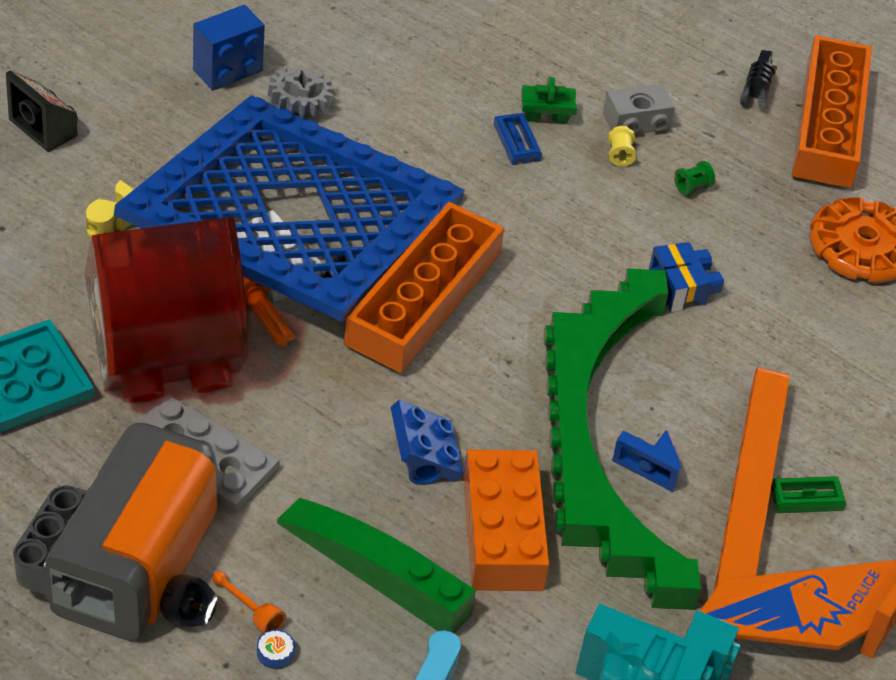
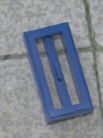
M523 113L494 117L493 125L512 165H518V160H522L523 164L529 163L530 158H533L535 162L541 161L542 152ZM514 121L517 122L529 150L525 149L521 135L513 123Z

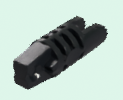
M761 50L758 60L751 64L740 98L741 105L748 106L752 97L758 99L759 107H766L777 70V65H773L772 51Z

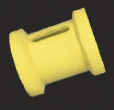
M627 126L615 127L608 133V142L612 145L609 151V159L616 166H628L636 160V150L632 146L635 141V133Z

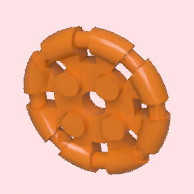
M848 197L835 200L833 205L827 204L815 214L810 224V242L816 255L821 260L825 259L831 270L852 280H855L856 277L867 279V283H884L896 280V208L877 200L869 202L863 201V197ZM862 213L871 214V217L862 215ZM839 249L841 252L836 253L834 250Z

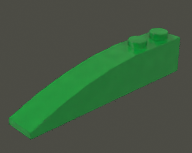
M299 498L277 519V524L437 631L445 630L455 634L472 615L476 592L474 588L413 548L354 517L330 507Z

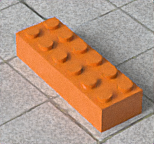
M818 35L814 36L807 61L792 177L852 188L860 163L872 46Z
M448 202L346 317L344 345L402 373L500 256L504 228L456 204Z

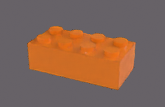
M467 449L463 482L471 587L475 590L544 591L549 569L538 452L536 450Z

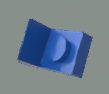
M624 430L617 438L612 458L613 462L671 492L675 490L682 466L667 430H665L654 446Z

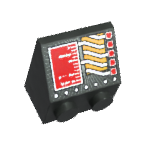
M11 70L5 73L9 120L47 152L78 136V116L73 107L67 106L52 90L45 88L37 80Z

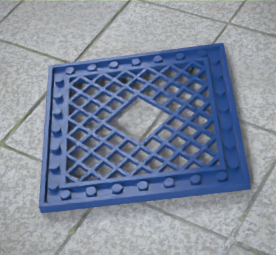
M251 95L115 204L114 216L225 268L227 265L229 270L237 256L240 275L342 322L448 202L458 205L463 200L465 189L454 185L448 180H442L426 173L421 168H415L399 161L394 156H388L374 150L369 145L347 138L342 133L322 127L314 121L304 119L295 114L292 115V112L287 109H278L277 106L266 102L264 99ZM258 137H272L274 142H259ZM249 138H251V140H252L253 143H245V142H246ZM277 149L279 155H265L263 150ZM284 149H299L300 154H286ZM256 150L258 155L244 156L242 151ZM235 151L236 156H229ZM304 161L306 167H292L290 162ZM311 161H325L327 166H313ZM283 162L284 168H270L269 163ZM247 163H261L263 168L249 169ZM225 164H240L242 169L227 170ZM217 165L220 168V170H212ZM352 172L354 178H340L338 173ZM331 173L333 179H319L317 174ZM310 174L312 180H297L296 175ZM288 175L290 181H276L274 176ZM253 176H267L269 181L254 182ZM230 177H245L247 182L232 183ZM208 178H224L225 183L210 184ZM202 179L203 184H195ZM358 185L360 191L346 192L344 186ZM365 185H379L381 190L368 191ZM337 186L339 191L325 193L323 187ZM315 187L329 217V220L271 223L258 190ZM251 190L253 196H238L236 191ZM229 191L231 197H215L214 192ZM207 192L209 198H193L192 193ZM183 193L186 196V199H177ZM393 197H406L408 202L395 203ZM371 198H385L387 203L374 204ZM350 199H364L366 204L352 205ZM329 200H343L345 205L331 206ZM256 203L258 209L243 210L241 204ZM234 204L236 209L221 211L219 205ZM212 205L214 211L198 212L196 206ZM189 206L191 212L182 213L175 210L174 207ZM392 211L394 217H380L378 212ZM370 212L373 218H358L357 213ZM349 213L351 219H337L335 214ZM262 217L264 223L249 224L247 218ZM239 218L241 224L226 225L224 219ZM217 219L219 225L210 226L203 223L202 220ZM362 226H377L379 232H365ZM341 227H355L357 233H343ZM319 228H333L336 234H321ZM297 229H312L314 235L299 236ZM275 230H289L292 236L277 237ZM267 231L269 237L254 238L252 232ZM245 232L247 238L238 239L230 233ZM361 240L364 246L349 247L347 241ZM325 242H340L342 248H327ZM303 243H318L320 249L305 250ZM295 244L297 250L283 251L280 245ZM273 245L275 251L266 252L258 246ZM331 256H346L348 262L333 263ZM309 257H324L326 263L311 264ZM301 258L303 264L294 265L286 259ZM330 271L332 278H322L315 272Z

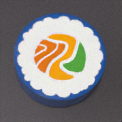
M269 630L259 637L257 657L264 666L274 669L283 668L291 663L294 658L295 642L287 632Z

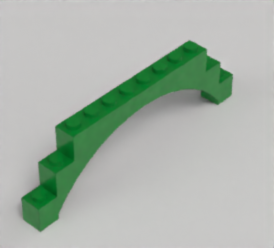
M627 268L625 280L619 281L618 291L590 290L588 303L582 304L581 313L553 312L551 324L545 325L544 345H549L550 350H546L545 369L551 370V375L547 377L546 389L547 395H551L553 401H549L548 421L554 422V427L550 429V448H556V454L552 455L551 474L557 475L558 481L553 484V503H559V510L555 511L554 528L555 531H561V546L599 547V561L605 562L606 577L644 578V592L650 593L651 608L695 610L701 590L698 559H688L664 543L629 510L613 489L601 468L589 433L586 414L587 391L596 370L611 349L631 330L653 316H663L668 297L666 270Z

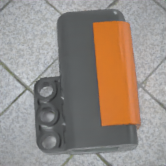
M147 423L130 425L118 440L87 491L74 486L63 485L54 488L49 493L13 551L16 580L19 585L46 595V600L50 601L51 611L63 619L125 640H136L139 638L145 625L152 624L158 618L161 612L160 603L163 592L169 580L173 576L185 572L216 515V458L211 446L203 441Z

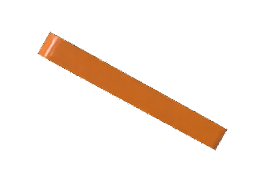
M761 367L756 368L714 591L724 579L756 576L790 374Z

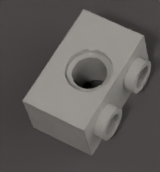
M656 84L607 91L603 115L611 130L618 126H627L635 134L670 130L675 106L664 85Z

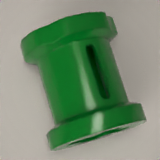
M700 161L695 167L690 169H677L674 181L678 191L686 196L691 194L694 189L712 187L715 184V173L707 161Z

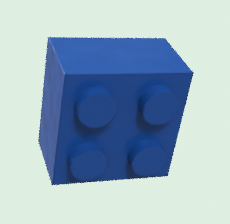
M245 4L193 23L194 72L211 90H215L263 71L264 23Z

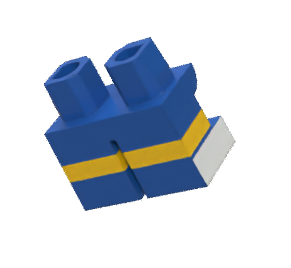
M690 242L653 248L649 270H666L668 288L666 304L670 312L682 310L684 303L697 300L699 304L706 305L708 295L720 293L724 284L720 271L705 272L711 270L712 256L708 249L694 251Z

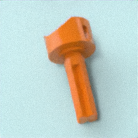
M227 272L221 280V288L225 294V281L227 279L229 272ZM240 275L244 310L251 308L276 345H280L281 348L287 346V343L294 339V335L267 298L271 289Z

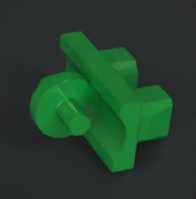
M548 77L547 85H522V112H524L526 120L538 121L541 119V113L552 114V120L556 123H567L571 115L576 116V89L555 86V77Z

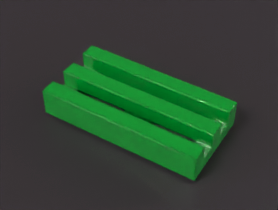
M838 476L772 479L771 491L774 492L772 496L773 502L777 503L775 507L776 513L844 511L846 500ZM833 489L834 491H816V490ZM797 490H802V492H783V491H797Z

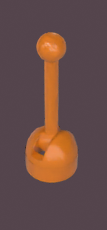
M217 571L213 574L212 580L215 585L224 586L254 611L253 624L261 633L269 630H280L286 619L284 611L271 603L258 606L230 583L224 572Z

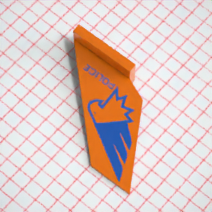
M896 560L724 579L700 612L739 627L736 639L839 650L867 634L860 652L873 659L896 624Z

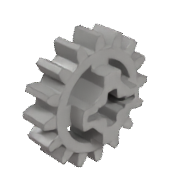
M298 66L296 70L286 67V72L277 70L276 76L271 75L268 96L271 97V104H278V109H287L292 112V115L295 113L299 114L300 117H304L306 113L316 117L317 111L326 113L327 107L331 108L335 88L331 86V79L324 80V74L319 73L316 75L312 68L307 71V69H303L301 66Z

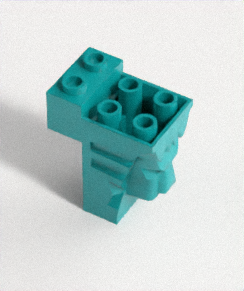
M599 603L585 631L575 674L589 680H729L741 644L735 642L739 627L697 610L683 638Z

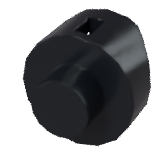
M179 574L169 580L163 592L160 610L164 618L170 623L186 627L202 626L212 619L216 612L218 600L215 592L204 580L191 575Z

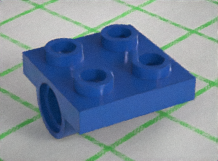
M400 399L390 407L401 460L406 463L411 482L418 485H428L438 481L441 477L456 482L464 475L451 420Z

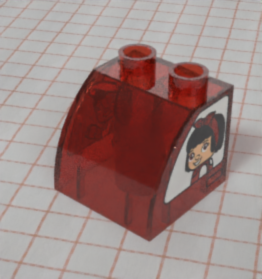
M234 217L92 235L84 275L104 392L121 390L124 403H141L163 397L165 395L163 383L190 379L192 392L194 393L215 392L231 387L233 385L231 373L240 372L248 357L245 289Z

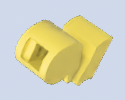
M119 180L116 184L115 202L97 199L87 207L86 231L91 239L97 241L108 240L114 235L116 229L124 231L126 227L133 225L114 216L115 204L134 190L123 181Z

